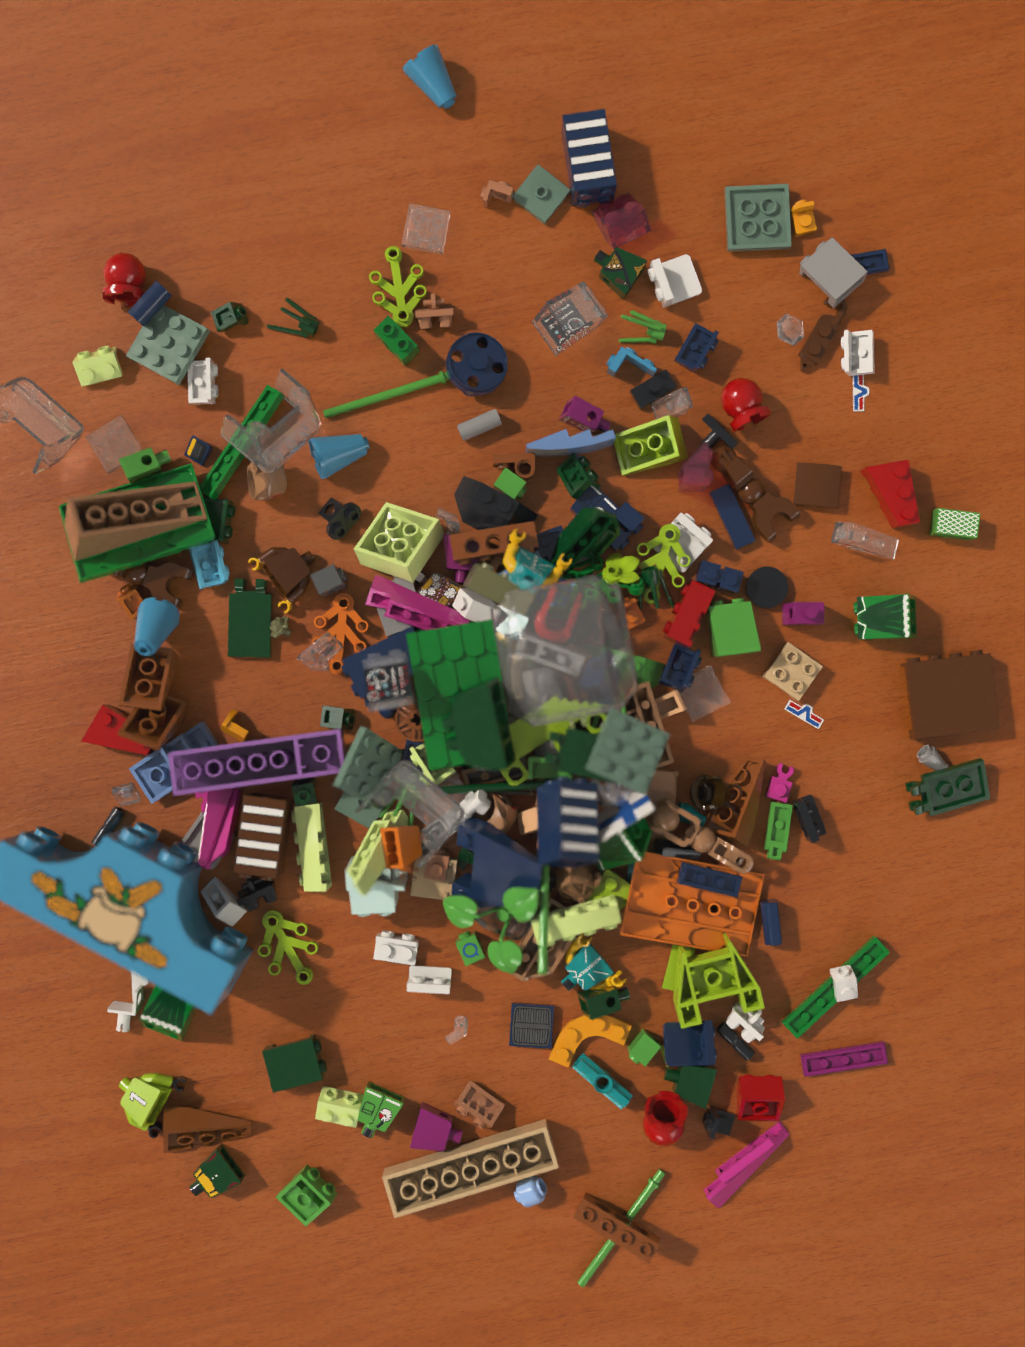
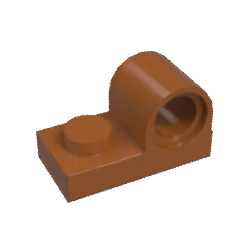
M535 453L493 455V467H497L498 470H504L505 468L510 469V466H515V474L524 481H528L533 478L535 473ZM522 465H528L531 471L524 475L520 473L519 468Z

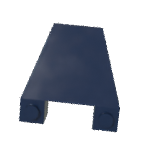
M472 816L458 825L456 845L474 851L472 875L466 873L452 882L451 896H467L477 903L478 908L504 906L503 896L512 887L538 888L540 896L543 865H538L537 858L489 822Z

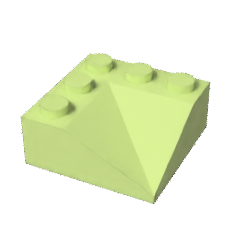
M386 502L355 546L354 551L361 565L414 582L442 540L444 532L439 519Z

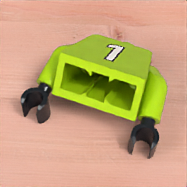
M145 1073L142 1076L134 1077L132 1080L125 1077L120 1082L119 1088L125 1092L120 1103L125 1109L128 1122L143 1131L148 1130L151 1138L158 1137L159 1133L153 1129H158L159 1131L163 1129L162 1123L155 1121L172 1091L170 1086H174L176 1091H183L185 1087L178 1086L177 1082H187L186 1077L179 1076L173 1079V1076L161 1073Z

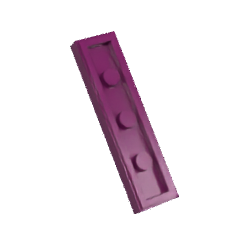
M884 1041L800 1054L804 1077L888 1064Z

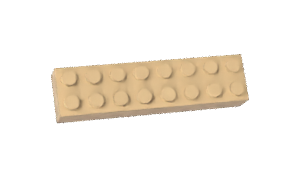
M544 1119L384 1168L382 1179L394 1218L551 1171L559 1168L547 1121Z

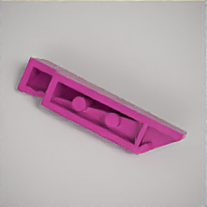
M375 575L365 603L369 606L386 609L385 617L423 630L467 624L470 621L464 618L458 611L379 575Z
M236 787L208 791L198 864L205 869H210L211 864L215 860L229 853L242 793Z
M780 1121L715 1169L718 1179L703 1189L707 1199L715 1207L720 1208L789 1136L788 1131Z

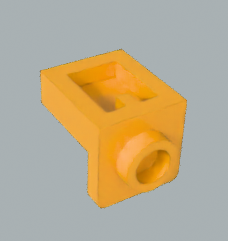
M800 200L790 210L795 236L816 232L817 227L813 214L814 201Z

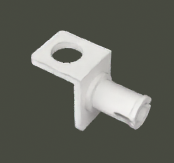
M139 985L134 992L133 1003L113 1001L108 1007L107 1012L118 1014L116 1031L120 1032L121 1028H123L122 1032L130 1031L131 1015L136 1016L142 1007L143 985Z

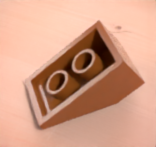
M131 644L118 703L119 706L162 711L175 677L179 658L174 649L159 647L153 655L144 656L135 650L134 644Z
M168 695L162 711L134 708L119 730L118 735L159 751L177 733L185 720L187 702Z

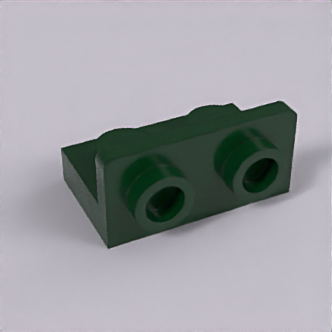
M572 453L556 471L570 496L577 500L591 485L596 489H599L601 485L597 480L599 476L590 468V461L583 455L580 457Z

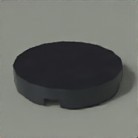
M769 566L760 567L747 578L745 585L746 595L757 607L764 609L773 608L782 603L787 596V579L777 568Z

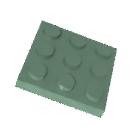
M788 184L725 187L727 252L791 248Z
M164 305L145 327L142 326L126 356L171 382L180 385L210 330Z
M610 708L585 769L646 795L670 734Z
M360 726L333 786L377 809L404 751L371 730Z

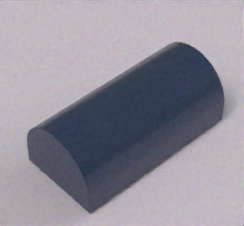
M155 281L128 313L145 327L172 295L160 283Z
M776 899L760 901L765 945H781L782 937L778 902Z

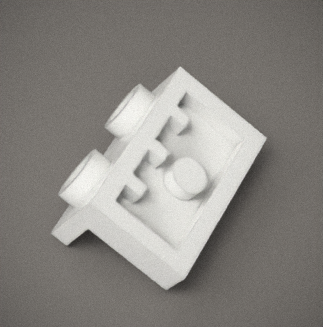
M386 930L377 933L373 959L415 966L419 939H416L415 935L402 934V936L394 935V932Z
M411 965L409 967L407 992L449 994L452 969L450 967Z

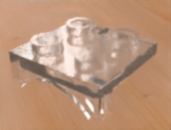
M711 665L692 674L695 678L691 687H687L682 693L679 692L686 712L692 722L731 703Z

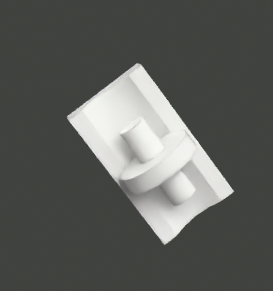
M736 1002L732 1006L730 1015L727 1017V1025L735 1030L741 1024L745 1028L741 1032V1036L747 1043L755 1039L760 1041L764 1038L763 1031L765 1027L762 1024L765 1020L760 1017L762 1009L744 1013L739 1003Z

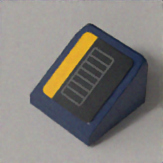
M193 435L184 455L203 466L213 448Z

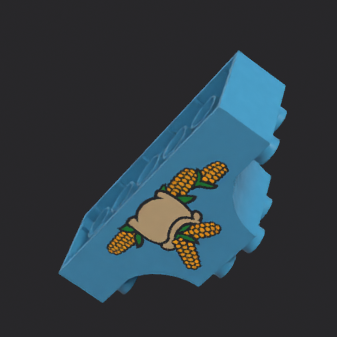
M136 822L134 827L125 826L123 829L105 835L96 848L90 852L70 851L58 844L61 839L58 833L42 826H38L35 831H22L19 835L0 841V901L209 1014H212L229 996L254 949L245 945L248 938L242 932L231 927H225L223 932H220L212 926L205 916L198 894L199 877L203 867L193 862L197 855L194 849L180 842H174L172 847L159 842L157 838L160 832L143 822Z

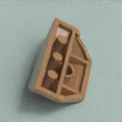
M649 681L629 687L624 694L627 715L664 731ZM619 703L616 710L622 712ZM668 740L656 769L674 763Z
M552 897L549 899L548 912L566 907ZM531 924L518 944L523 954L522 962L515 973H510L523 982L545 976L538 974L539 945H537ZM563 939L556 940L554 945L548 946L547 975L554 972L573 940L563 941Z

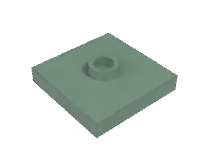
M537 164L514 193L512 200L545 225L571 190Z
M386 789L377 809L344 792L335 810L370 828L373 821H377L392 792Z

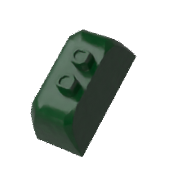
M498 676L475 684L458 693L452 701L451 715L442 719L443 728L445 730L454 729L456 736L447 738L448 750H459L465 763L473 769L507 770L515 762L516 756Z

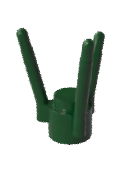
M285 298L287 303L304 315L301 317L281 307L282 312L300 321L298 328L301 331L274 325H267V328L300 335L306 339L309 335L314 337L320 321L316 320V317L310 315L289 298Z
M657 566L643 568L639 576L645 581L647 587H651L655 608L659 609L656 585L659 584V581L673 608L675 604L663 578L662 570H658ZM644 593L639 595L638 607L640 610L643 606Z

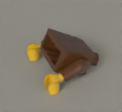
M271 547L260 554L259 558H250L248 563L252 564L256 561L257 565L252 570L259 571L263 569L283 599L287 597V600H283L278 604V608L283 603L287 604L288 609L284 612L287 613L291 611L292 604H295L304 595L310 582L309 575L311 570L308 565L315 562V558L310 551L300 556L295 548Z

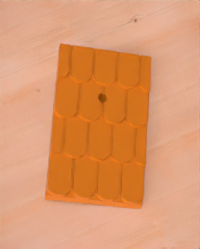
M646 851L643 860L635 862L620 935L715 951L726 948L723 934L726 933L739 955L748 957L765 874L754 871L742 874L727 866L685 858L661 856V854ZM681 862L742 876L738 897L678 884L677 878ZM712 905L718 906V910L712 911L710 907Z

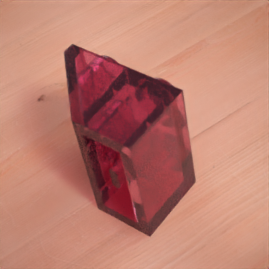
M630 193L619 195L615 200L601 204L592 211L593 217L606 242L613 249L651 231L645 208Z
M704 442L679 469V492H703L713 482V470H709V461H712V448L708 447V442Z

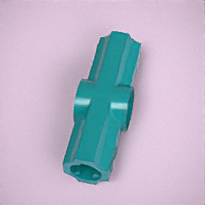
M585 1053L577 1058L572 1068L592 1084L597 1092L606 1096L618 1108L626 1107L633 1094ZM601 1077L608 1079L604 1085L598 1084L597 1080Z

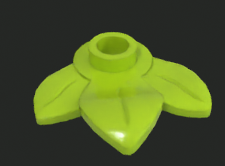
M620 553L610 555L606 560V567L602 570L603 579L610 585H615L619 582L630 584L638 581L640 577L634 571L639 566L640 559L634 556L622 557Z

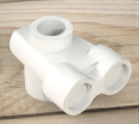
M479 789L475 793L471 791L467 794L466 798L460 802L461 810L457 813L460 821H466L475 812L480 815L487 812L491 801L486 798V792Z

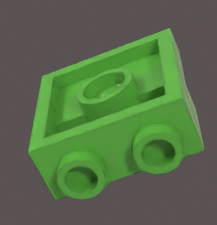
M307 1164L279 1191L276 1198L301 1223L307 1226L331 1205L337 1193L332 1183L325 1182L320 1177V1172L317 1168L310 1167Z

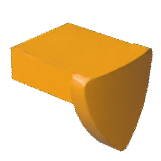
M232 709L222 723L221 731L240 742H246L249 737V731L233 723L238 711Z

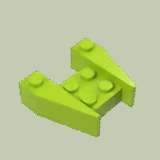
M726 933L723 934L726 946L723 949L686 957L683 946L678 945L673 1002L681 1029L702 1024L698 1003L737 994L739 1005L744 1013L765 1008L759 985Z

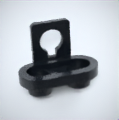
M330 498L319 511V514L329 522L326 528L328 536L334 540L343 538L361 516L360 507L353 502L342 506L335 499ZM334 505L335 511L332 514H326L328 508Z

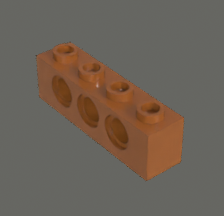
M535 522L449 535L453 560L458 562L459 565L470 564L472 559L479 558L480 562L492 560V556L496 555L504 558L507 547L510 544L509 536L516 528L517 536L520 537L523 532L526 533V537L518 547L520 546L531 553H535L534 549H538ZM491 539H498L501 545L498 549L494 550L488 546V542ZM476 542L479 545V550L476 553L469 552L467 550L469 543Z
M585 1193L573 1217L650 1264L660 1245L659 1236L588 1193Z

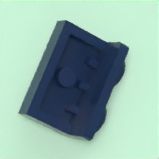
M695 323L674 361L694 373L697 372L698 368L703 370L709 359L706 357L709 349L714 351L719 342L716 338L719 332L715 330L713 333Z
M675 643L659 683L681 693L687 687L690 688L695 678L692 673L694 669L699 667L702 660L699 657L701 650L696 649L694 652Z

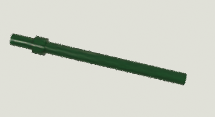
M546 778L544 781L522 782L519 785L491 783L441 786V795L465 794L471 791L475 793L479 789L485 792L537 790V787L544 785L546 781L556 780Z

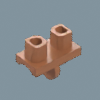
M431 293V299L423 300V306H432V308L417 309L415 316L418 318L421 329L432 328V316H439L440 327H451L454 308H437V305H444V298L436 299L435 293Z

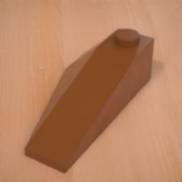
M746 757L733 774L732 782L726 788L727 796L724 805L721 808L707 810L704 826L713 830L717 837L729 843L748 846L755 827L766 765L765 760Z

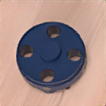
M476 332L463 335L453 343L447 354L445 364L447 375L453 385L466 396L473 397L489 394L501 385L506 376L508 361L504 348L495 338ZM477 343H483L486 348H480ZM452 356L459 357L461 361H454L452 359ZM492 368H498L501 373H495ZM473 381L477 387H471L467 382Z

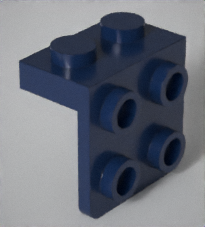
M712 1020L702 1021V1024L681 1029L679 1022L664 1023V1049L667 1066L716 1065L717 1051L714 1047L715 1028Z

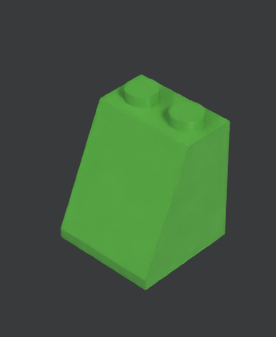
M744 598L732 599L731 604H724V601L711 602V606L708 607L706 613L712 657L761 651L751 601L745 602Z

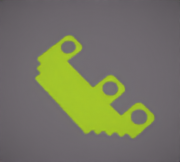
M555 695L509 725L516 760L507 770H500L509 785H519L528 779V772L519 759L548 741L550 731L565 734L566 728H569V726L581 719L590 733H600L602 726L595 729L589 723L593 715H599L603 718L604 724L606 715L598 703L588 704L586 700L579 703L577 699L569 702L567 698L559 700L558 696ZM553 741L554 746L559 752L560 746L558 742ZM513 767H518L522 770V778L518 781H514L509 777V771Z

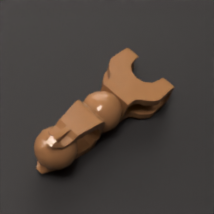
M664 799L665 805L658 807L654 811V825L649 826L651 831L663 835L682 847H686L689 844L696 852H706L739 873L745 874L752 869L753 859L748 854L717 837L709 827L700 826V820L678 807L672 801ZM679 814L690 820V827L685 830V835L681 836V838L669 833L678 826ZM745 858L747 861L746 865L744 867H739Z

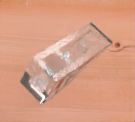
M836 522L831 539L833 544L888 559L895 558L899 539L854 522Z

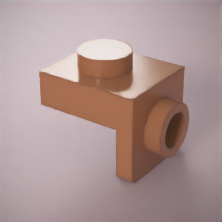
M489 180L487 187L483 186L480 199H483V207H488L491 197L511 203L513 187L503 181L498 183Z
M434 847V849L429 850L424 878L445 882L451 854L446 852L447 849Z

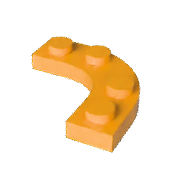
M585 1015L572 1019L560 1031L549 1055V1060L569 1067L581 1041L591 1036L605 1037L624 1046L632 1025L611 1015H605L590 1020Z

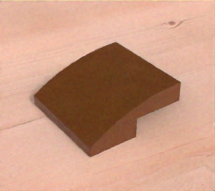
M797 462L793 504L795 506L838 509L842 466Z

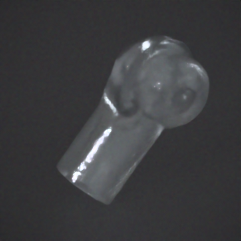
M440 507L436 517L446 521L448 527L446 532L448 535L457 534L460 531L457 516Z
M459 1015L454 1019V1031L445 1036L449 1045L466 1036L468 1020L465 1016Z

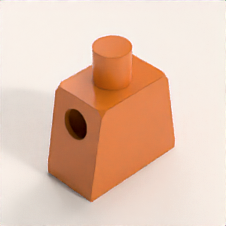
M417 825L380 828L386 869L405 868L422 855L421 843L424 842V835L419 831Z

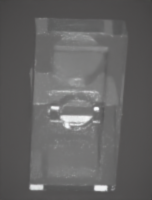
M687 387L680 388L651 403L656 419L667 415L679 417L687 414V410L694 407Z
M326 632L297 657V660L311 671H329L328 660L343 648L342 643L329 632Z

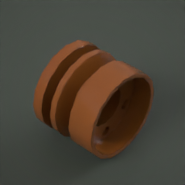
M412 697L405 700L398 707L395 714V725L398 732L405 739L420 742L424 741L421 721L420 725L412 721L416 713L420 716L417 697Z

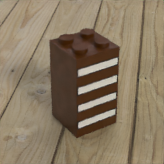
M254 792L243 796L233 873H239V877L252 878V875L261 876L260 879L266 881H273V878H277L283 873L293 798Z

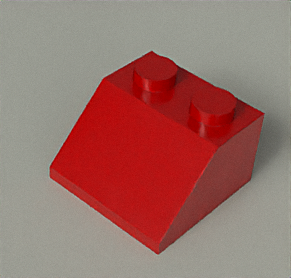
M751 1074L739 1076L737 1084V1121H779L785 1102L782 1076H753Z

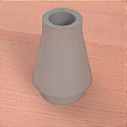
M925 745L917 753L919 762L935 771L949 767L934 746Z

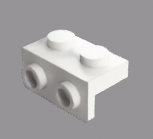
M844 330V337H841V347L844 350V358L841 359L842 370H845L848 376L875 374L874 331L850 332L849 330Z
M206 358L205 361H193L188 369V403L190 405L215 404V398H218V386L215 385L218 367L211 358Z

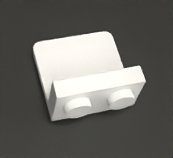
M685 254L661 263L659 258L651 261L648 275L651 282L654 281L656 297L658 301H661L663 308L701 294L702 288L689 255Z
M682 512L671 524L679 528L680 538L678 542L685 554L690 557L691 562L687 567L680 566L678 564V556L672 546L668 554L676 569L681 573L685 572L713 541L710 537L711 533L704 527L700 529L694 524L695 519L688 513L684 515ZM668 530L665 535L668 539H671L674 533ZM662 544L654 547L653 549L657 553H659L661 551ZM685 556L681 557L680 563L686 565L688 558Z

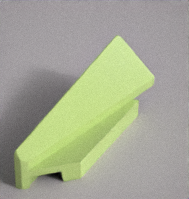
M403 809L399 810L396 817L393 816L395 810H388L382 820L373 821L347 870L354 881V886L362 895H367L386 867L380 828L408 826L409 817Z

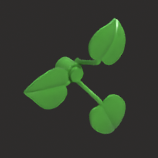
M512 887L503 896L504 906H495L480 914H476L478 910L477 903L467 896L452 895L444 898L443 906L448 919L460 928L472 926L474 918L478 919L496 912L498 919L505 922L499 941H492L489 944L488 956L493 965L499 970L506 973H515L522 962V950L514 941H504V936L513 916L520 922L528 921L534 916L539 901L538 888Z

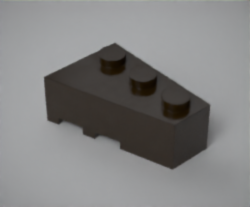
M523 756L519 760L528 772L525 757ZM513 767L510 769V779L518 781L522 778L523 773L520 768ZM462 768L465 785L508 783L500 770ZM533 790L486 792L534 796Z

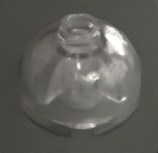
M592 778L590 782L597 783L598 804L606 809L623 806L629 801L633 790L615 782Z

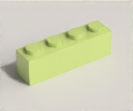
M318 802L298 807L294 806L292 821L296 823L297 831L294 832L295 844H299L297 864L301 865L302 873L299 874L300 886H304V891L325 892L332 886L323 804Z
M614 895L548 912V946L554 945L555 941L563 939V941L573 940L576 938L575 935L578 934L592 935L597 932L596 929L605 927V930H610L618 927L617 924L621 923V918ZM540 914L531 918L537 945H539Z

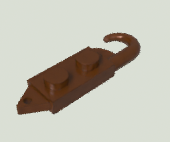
M829 297L825 299V305L828 304ZM845 300L839 303V310L835 316L825 314L818 319L798 355L800 356L801 372L819 363L846 314L847 303Z

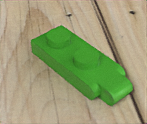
M770 801L764 850H768L767 859L780 861L782 852L786 853L792 804Z

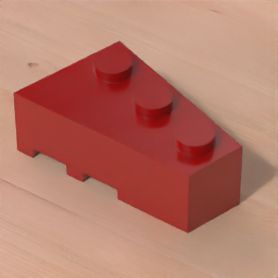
M909 460L869 466L861 470L863 477L865 476L871 487L870 490L879 501L880 508L892 529L911 526L920 522Z
M695 580L690 581L689 584L685 583L680 593L683 597L680 603H675L671 611L674 616L671 622L667 620L662 632L665 633L663 638L682 647L690 648L693 643L691 640L695 632L699 630L700 622L704 614H706L716 591Z
M110 704L101 706L81 742L143 755H150L155 751L153 748L118 735L128 715Z

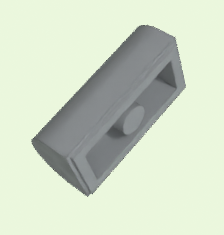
M493 409L458 424L457 429L462 440L466 441L502 425L497 410Z

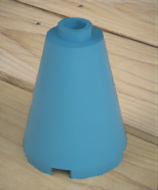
M433 44L420 51L414 60L410 59L402 69L439 108L444 107L446 110L455 104L456 93L441 51L437 44Z
M361 434L313 437L308 440L311 456L314 457L316 462L314 465L321 479L328 478L365 456L367 450L370 449L367 438L362 437Z
M150 597L140 603L137 612L134 648L139 654L144 656L153 655L178 626L180 621L179 610L168 600L158 601L155 600L156 597Z

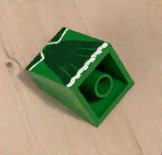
M901 594L857 597V602H854V614H857L858 623L854 625L855 635H858V639L917 638L916 596Z
M640 818L599 843V862L594 864L600 871L643 860L653 833L645 818Z
M155 985L140 1017V1021L143 1027L183 1042L196 1006Z

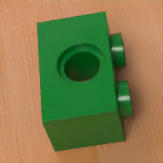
M389 315L373 330L375 336L404 366L419 353L418 345Z

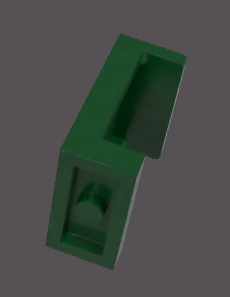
M203 498L214 531V540H217L219 543L228 544V540L231 539L233 528L230 525L231 518L235 516L234 502L229 499H216L214 501L211 498Z
M315 1034L305 1039L278 1046L272 1044L264 1048L262 1053L273 1093L323 1080L325 1072H327L325 1060H321V1042L319 1039H316Z

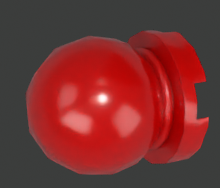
M120 252L112 255L105 263L103 270L104 281L108 285L103 288V300L115 305V301L125 302V307H133L145 293L141 289L146 280L145 266L133 254Z
M747 378L733 379L722 391V408L728 416L734 418L730 423L733 432L744 430L743 425L753 422L755 425L772 414L769 406H762L763 396L761 388L755 381Z
M659 1091L658 1094L652 1097L649 1096L645 1103V1116L643 1118L645 1135L650 1142L658 1146H671L677 1143L685 1130V1122L688 1116L687 1105L680 1100L678 1094L671 1091Z

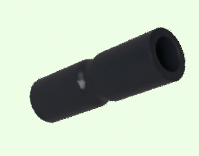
M115 806L91 843L97 846L105 835L112 833L113 829L117 827L125 815V811Z
M722 1022L716 1028V1032L728 1044L732 1045L746 1061L753 1057L755 1051L739 1038L725 1022Z

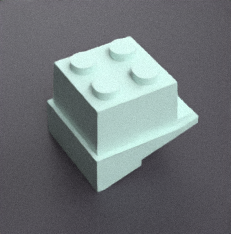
M351 856L345 870L346 891H349L352 914L366 917L375 913H379L381 916L395 913L399 900V891L405 890L408 872L399 869H386L385 867L367 895H362L354 886V881L347 871L355 857Z

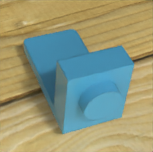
M621 347L617 355L612 354L606 364L609 366L607 373L613 377L624 360L652 377L657 371L652 361L639 358L637 353L628 347L626 349Z

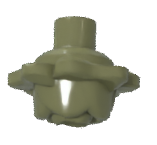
M286 616L282 618L276 617L271 622V636L274 638L282 634L286 637L290 636L292 630L288 628L290 618Z

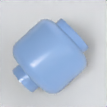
M534 1175L517 1182L514 1196L518 1203L530 1208L544 1201L547 1187L542 1178Z

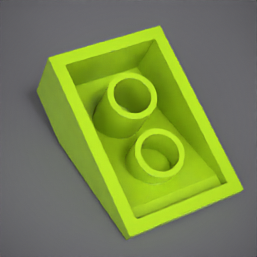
M671 415L615 434L614 445L623 476L669 465L688 458L679 420Z

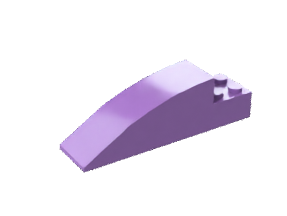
M343 729L168 752L173 796L339 773L347 756Z

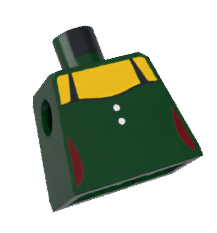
M613 986L595 991L588 989L577 992L582 1013L590 1020L621 1010L620 1002L630 999L627 987L616 989Z
M221 1143L194 1172L193 1175L197 1181L190 1185V1190L195 1196L205 1191L210 1198H213L239 1185L245 1174Z

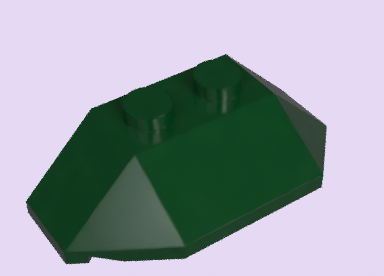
M583 507L560 533L550 563L557 567L556 563L561 554H564L562 561L568 563L572 558L569 567L566 570H562L568 573L575 568H580L596 561L620 535L617 515L600 508Z

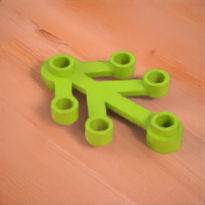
M390 246L385 251V258L391 264L394 286L383 279L379 271H372L369 279L373 285H378L396 298L397 306L387 301L385 295L380 291L375 292L372 299L375 305L382 306L393 314V320L399 327H407L414 319L412 311L420 300L426 297L427 291L423 285H417L414 288V296L406 305L404 297L417 279L423 276L424 271L421 265H413L411 267V274L402 285L399 266L402 260V253L398 247ZM395 251L397 252V255L395 257H391L389 255L390 252ZM415 269L421 270L418 275L414 274L413 271ZM378 275L380 278L378 281H373L372 277ZM417 290H424V294L418 295ZM377 296L383 297L382 301L377 302L375 298ZM401 313L407 314V317L405 319H400L399 315Z
M666 524L660 529L659 536L647 543H640L638 545L637 552L644 556L649 553L650 549L662 544L661 551L658 554L639 563V566L643 569L657 564L656 566L658 570H662V574L666 567L672 578V584L675 587H682L685 580L682 575H679L668 555L670 547L672 546L677 554L680 566L687 567L691 560L678 542L680 538L679 528L674 524ZM668 530L674 533L671 539H668L665 535ZM641 545L647 546L646 553L640 552L639 548ZM683 556L688 558L686 565L680 563V559ZM676 577L682 578V584L676 585L674 579ZM659 581V584L656 585V590H657V595H658V601H659L660 596H661V595H660V591L658 590L659 585H660V581ZM649 587L644 592V600L649 604H654V600L648 598V593L652 592L651 587Z
M268 911L262 919L266 932L263 943L258 948V954L261 957H267L271 953L272 948L270 944L275 933L279 941L273 962L268 967L269 973L275 976L281 972V963L284 952H286L297 972V982L302 985L310 983L314 976L313 970L302 964L293 947L304 949L308 954L312 955L318 951V943L316 941H305L287 936L283 928L293 930L298 936H304L308 932V925L304 922L296 923L285 920L279 911ZM270 918L276 919L275 925L270 924ZM298 926H304L305 932H299ZM308 945H315V951H310ZM264 946L268 948V953L266 954L261 951V948ZM272 965L278 966V972L272 970ZM305 973L307 974L308 978L306 980L301 979L300 974Z

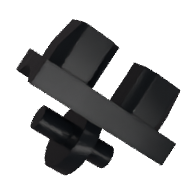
M253 875L252 878H246L247 882L241 884L242 890L238 891L239 898L237 902L239 906L244 905L250 912L259 907V902L257 901L259 897L263 896L266 903L275 901L277 894L274 878L273 881L261 880L260 877L254 878Z

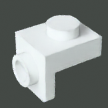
M845 965L831 968L830 975L833 979L836 1001L841 1002L858 998L857 979L851 966Z

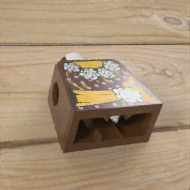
M421 571L415 579V582L421 586L417 593L447 607L453 605L460 588H464L437 571H434L430 577Z

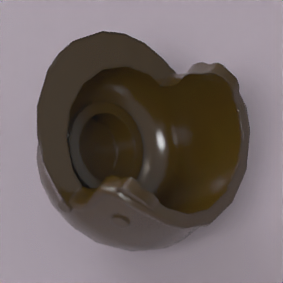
M699 775L690 786V799L701 810L721 808L727 796L724 780L715 775Z

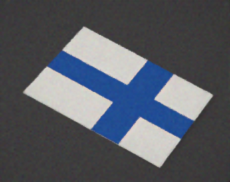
M633 791L598 813L599 843L655 810L647 793L643 795Z

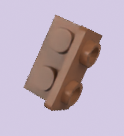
M471 1080L467 1083L459 1098L453 1103L460 1115L464 1117L468 1115L474 1120L473 1123L481 1129L491 1128L505 1106Z

